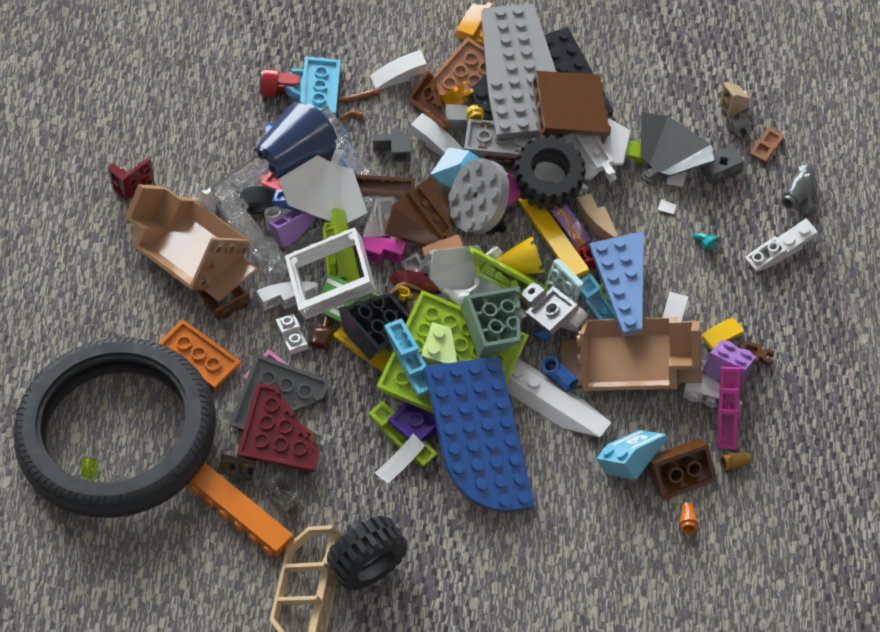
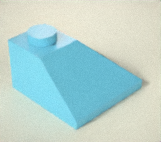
M448 148L430 174V177H433L451 190L460 169L479 157L469 150Z

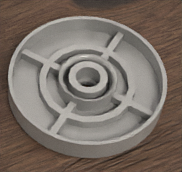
M478 158L470 161L460 169L448 196L450 216L455 225L465 232L483 234L491 230L500 221L509 199V180L504 168L500 164L488 159Z

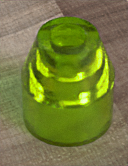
M91 458L82 459L80 468L82 478H93L97 470V460Z

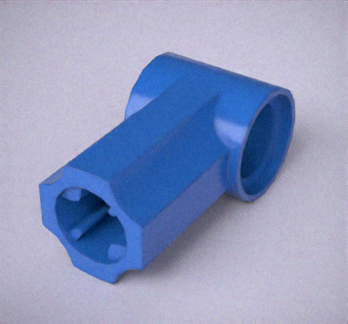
M548 356L543 359L541 366L549 378L553 379L566 392L572 391L579 381L578 378L560 364L555 357ZM551 365H556L553 370H548Z

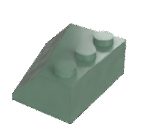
M520 286L472 294L465 297L461 310L479 358L496 355L520 342Z

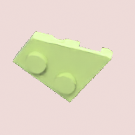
M432 322L421 354L423 360L435 364L457 362L450 327Z

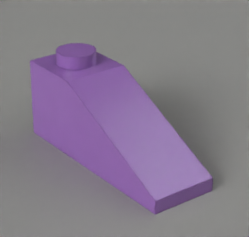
M292 210L269 222L268 226L273 243L282 248L291 246L293 242L300 239L317 217L306 214V212L301 210Z

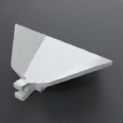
M608 118L611 134L607 137L605 144L601 142V136L569 134L563 138L566 139V143L569 144L571 142L575 145L574 149H579L581 152V158H584L585 180L591 181L603 170L608 181L612 182L616 180V173L612 166L624 164L631 130Z
M336 148L331 162L317 155L279 178L288 206L306 212V214L330 221L332 208H337L345 211L348 223L368 213L354 170L338 165L343 150Z
M478 245L435 250L432 252L428 278L435 283L441 293L444 287L451 290L468 289L473 286V278L478 277L480 280L479 289L476 294L501 289L496 284L477 275L470 248L473 247L482 252ZM494 246L487 255L496 259L502 251L499 247ZM444 295L449 302L453 303L448 296Z

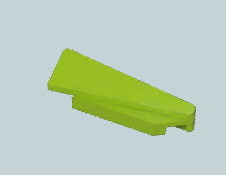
M332 208L331 220L329 223H325L322 228L324 240L349 230L344 210ZM353 246L325 257L327 277L330 273L349 282L360 279Z
M473 247L470 248L477 275L503 289L520 286L519 297L523 300L526 299L523 297L522 291L531 283L538 284L546 292L549 291L542 282ZM531 290L529 294H533L535 290Z

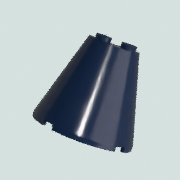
M294 102L283 111L255 147L254 151L261 160L265 159L269 163V171L279 179L317 155L331 162L335 149H339V147H336L335 140L337 136L326 116L311 104L305 105L302 102Z

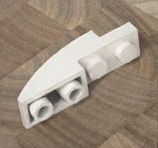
M806 218L778 238L776 236L745 256V259L756 272L764 270L803 249V245L817 236L818 231Z

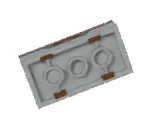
M468 119L464 150H469L479 158L488 159L500 165L514 166L516 156L521 151V147L524 144H528L533 138L538 140L540 135L496 139L493 121Z

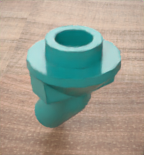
M697 232L693 234L694 240L702 241L700 245L704 251L707 249L711 251L718 244L716 242L718 237L713 234L710 236Z

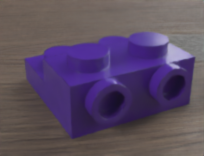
M409 403L403 405L388 419V424L407 440L413 433L421 442L437 433L434 414Z

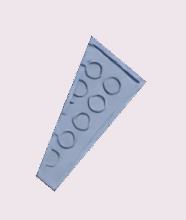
M644 231L589 243V249L623 337L642 333Z

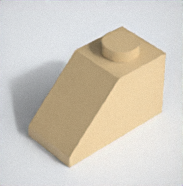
M729 82L723 83L719 105L726 114L731 117L747 109L749 103L748 93L743 91L739 85Z

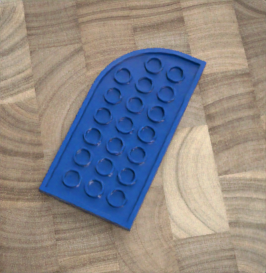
M500 356L425 366L423 369L444 463L448 475L456 488L471 502L488 510L514 512L533 509L535 504Z

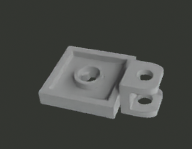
M531 283L522 291V295L530 307L526 311L527 316L551 335L580 309L575 302L554 286L546 292L538 284ZM531 290H535L533 294H529Z

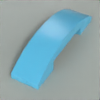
M589 273L581 279L584 283L580 292L583 302L595 319H616L612 306L600 292V285Z

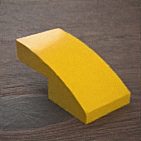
M732 317L707 330L701 336L707 346L713 350L721 340L729 341L740 337L744 330Z

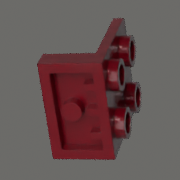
M146 158L128 173L115 163L108 166L111 187L126 201L129 198H133L138 184L151 185L154 180L150 158Z

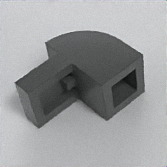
M391 128V134L372 135L373 151L391 150L392 162H410V142L408 136L403 131Z

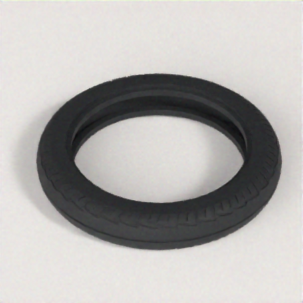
M102 339L66 352L37 375L25 392L16 413L13 432L14 448L17 461L24 476L32 487L50 503L68 512L87 517H126L148 511L163 504L178 494L193 480L204 465L212 448L216 428V411L211 391L203 376L189 360L178 352L164 345L144 339ZM111 373H139L163 382L177 394L185 408V419L181 435L171 452L159 464L139 476L117 482L87 481L65 472L53 462L47 453L46 431L54 410L67 394L84 382Z

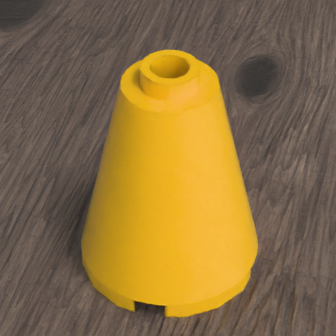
M533 236L496 258V260L526 275L544 273L543 268L539 269L542 263L536 245H531V241H534Z

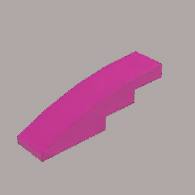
M741 367L720 368L717 449L737 450Z

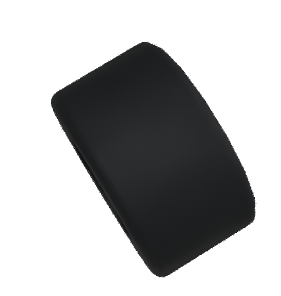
M266 186L243 188L240 191V209L248 214H263L267 208L274 207L271 202L273 190Z

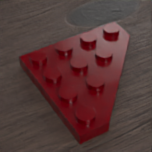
M257 383L237 456L315 473L320 454L309 438V435L297 420L277 386Z

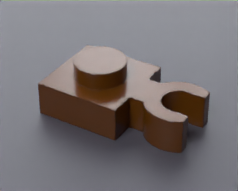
M743 340L741 349L749 350L753 355L757 356L754 362L755 365L758 364V361H762L764 365L771 366L773 360L768 359L767 356L773 357L775 351L771 349L763 351L761 350L762 345Z

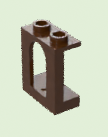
M240 285L232 291L235 299L222 306H219L215 299L206 291L196 290L217 320L228 318L236 310H242L251 303L249 292L245 293Z

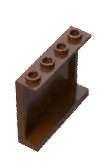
M536 71L532 80V88L540 136L549 138L550 133L601 136V142L605 144L607 137L611 134V126L608 125V111L605 109L606 98L603 97V83L600 81V75Z

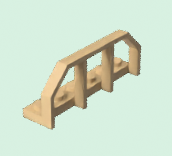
M333 525L307 527L286 546L270 621L278 632H285L279 624L282 606L314 604L313 612L310 615L311 621L308 632H327L338 582L337 577L327 564V553L331 545H334L335 540L342 536ZM329 534L325 557L322 562L292 564L294 552L313 535ZM321 571L315 596L284 597L290 572Z

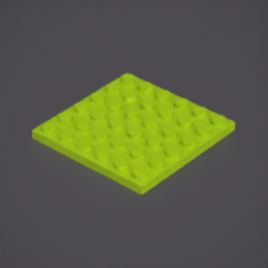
M422 290L406 323L409 332L419 347V354H422L432 322L450 327L457 362L500 356L507 385L529 335L520 331V342L496 355L479 358L461 306ZM393 350L376 386V390L433 413L429 394L420 398L417 397ZM424 360L427 366L436 365L435 363Z

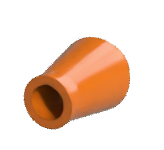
M684 503L682 505L679 528L685 534H692L697 531L699 523L694 511V505L692 503Z

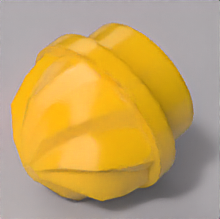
M472 105L467 109L466 118L483 120L484 111L478 105Z

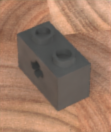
M731 145L713 153L714 162L699 168L710 184L721 183L729 176L740 174L743 170L744 160L736 148Z

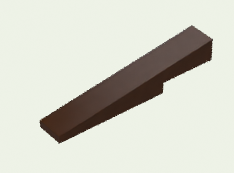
M355 174L362 197H403L415 188L416 178Z

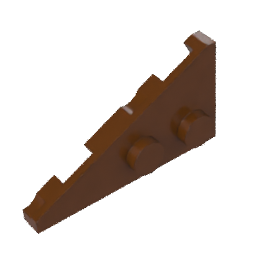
M426 71L408 97V100L440 127L448 131L450 125L434 76L431 72Z

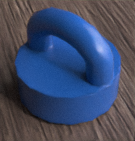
M540 325V330L533 331L531 334L533 337L541 336L543 342L550 340L549 332Z

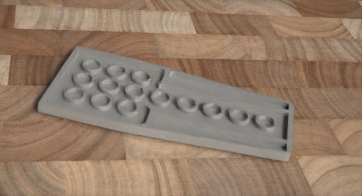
M534 4L483 8L481 10L487 89L496 139L540 135L532 80L536 71L556 72L536 8Z

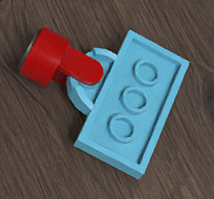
M305 56L304 69H291L290 73H279V70L263 68L261 70L259 94L276 97L277 94H287L293 99L300 100L302 104L313 105L326 117H335L341 60Z

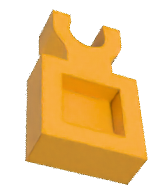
M465 80L458 88L454 86L441 99L447 105H462L467 100L465 96L470 95L474 90L472 88L469 91L464 89V85L467 84Z

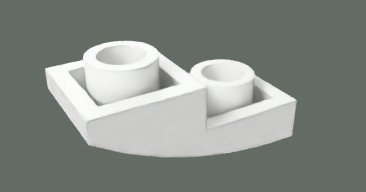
M294 314L276 319L279 331L290 355L308 349V344Z

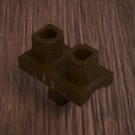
M222 453L217 473L252 481L256 461Z

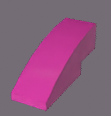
M362 237L367 259L381 264L383 258L401 264L407 253L406 242L383 237ZM353 245L354 254L359 256L356 245Z

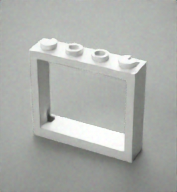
M355 227L285 256L298 310L305 320L376 292L362 237ZM356 245L365 277L306 300L298 268Z

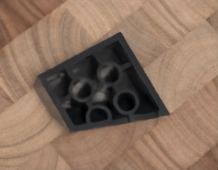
M390 292L372 297L363 302H355L353 305L339 307L344 333L369 361L391 344L384 325L402 319L406 325L410 316Z

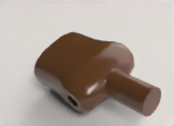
M329 316L324 317L321 326L313 327L309 341L310 347L328 350L334 334V330L329 328L331 322Z

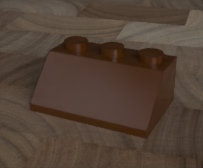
M700 438L656 453L647 465L649 474L662 500L717 481L709 445Z

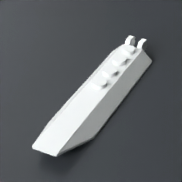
M521 359L518 360L507 384L508 394L561 428L596 437L603 435L611 424L608 419L573 392H566L554 380Z

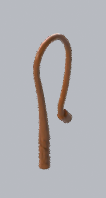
M379 88L337 98V103L378 96L380 91ZM358 110L348 111L330 123L334 125L349 115L362 119L364 113Z

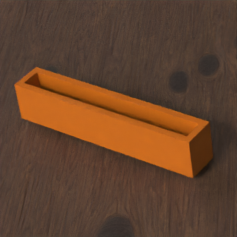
M204 463L198 474L189 483V489L195 496L200 495L203 497L205 504L210 508L214 506L223 519L232 521L236 530L239 532L244 531L248 539L253 544L258 543L261 545L262 550L268 556L273 555L278 559L285 552L286 546L293 541V534L208 464Z

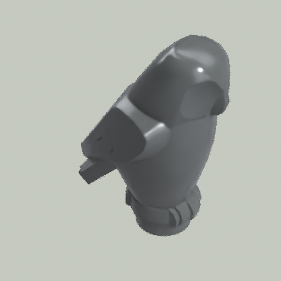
M804 162L795 168V175L790 180L787 191L782 194L781 203L789 210L800 206L801 214L809 216L814 212L816 204L817 180L813 166L808 162Z

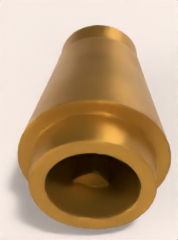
M748 452L724 453V455L720 456V465L723 471L731 472L751 463V457Z

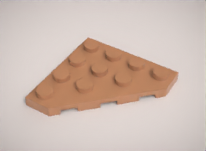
M467 37L433 76L440 98L454 86L458 88L465 80L467 84L464 85V89L469 91L486 74L484 47Z

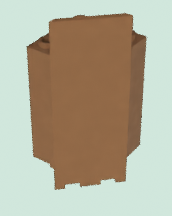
M138 184L124 217L134 224L131 234L135 239L132 246L189 289L204 290L220 302L259 269L244 258L251 241L190 197H178L165 186Z
M677 317L642 318V333L623 337L617 319L585 320L583 326H580L577 339L562 340L561 364L578 378L579 381L576 386H583V391L677 389L678 383H702V336L700 321L678 322Z

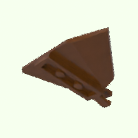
M428 177L392 205L385 234L422 246L435 243L441 238L444 240L452 237L451 231L454 229L450 216L445 188L433 177Z

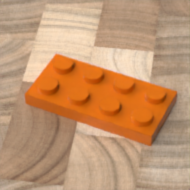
M184 319L158 343L171 348L189 360L203 376L207 385L214 391L241 365L239 359Z

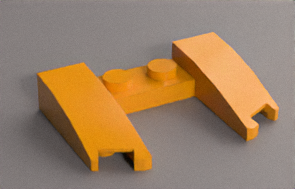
M487 3V5L473 4L458 26L456 37L462 40L469 37L484 47L481 10L492 7V3Z

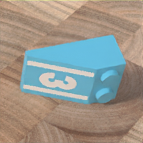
M637 430L607 444L597 457V460L607 475L636 480L667 440L668 436L666 434Z

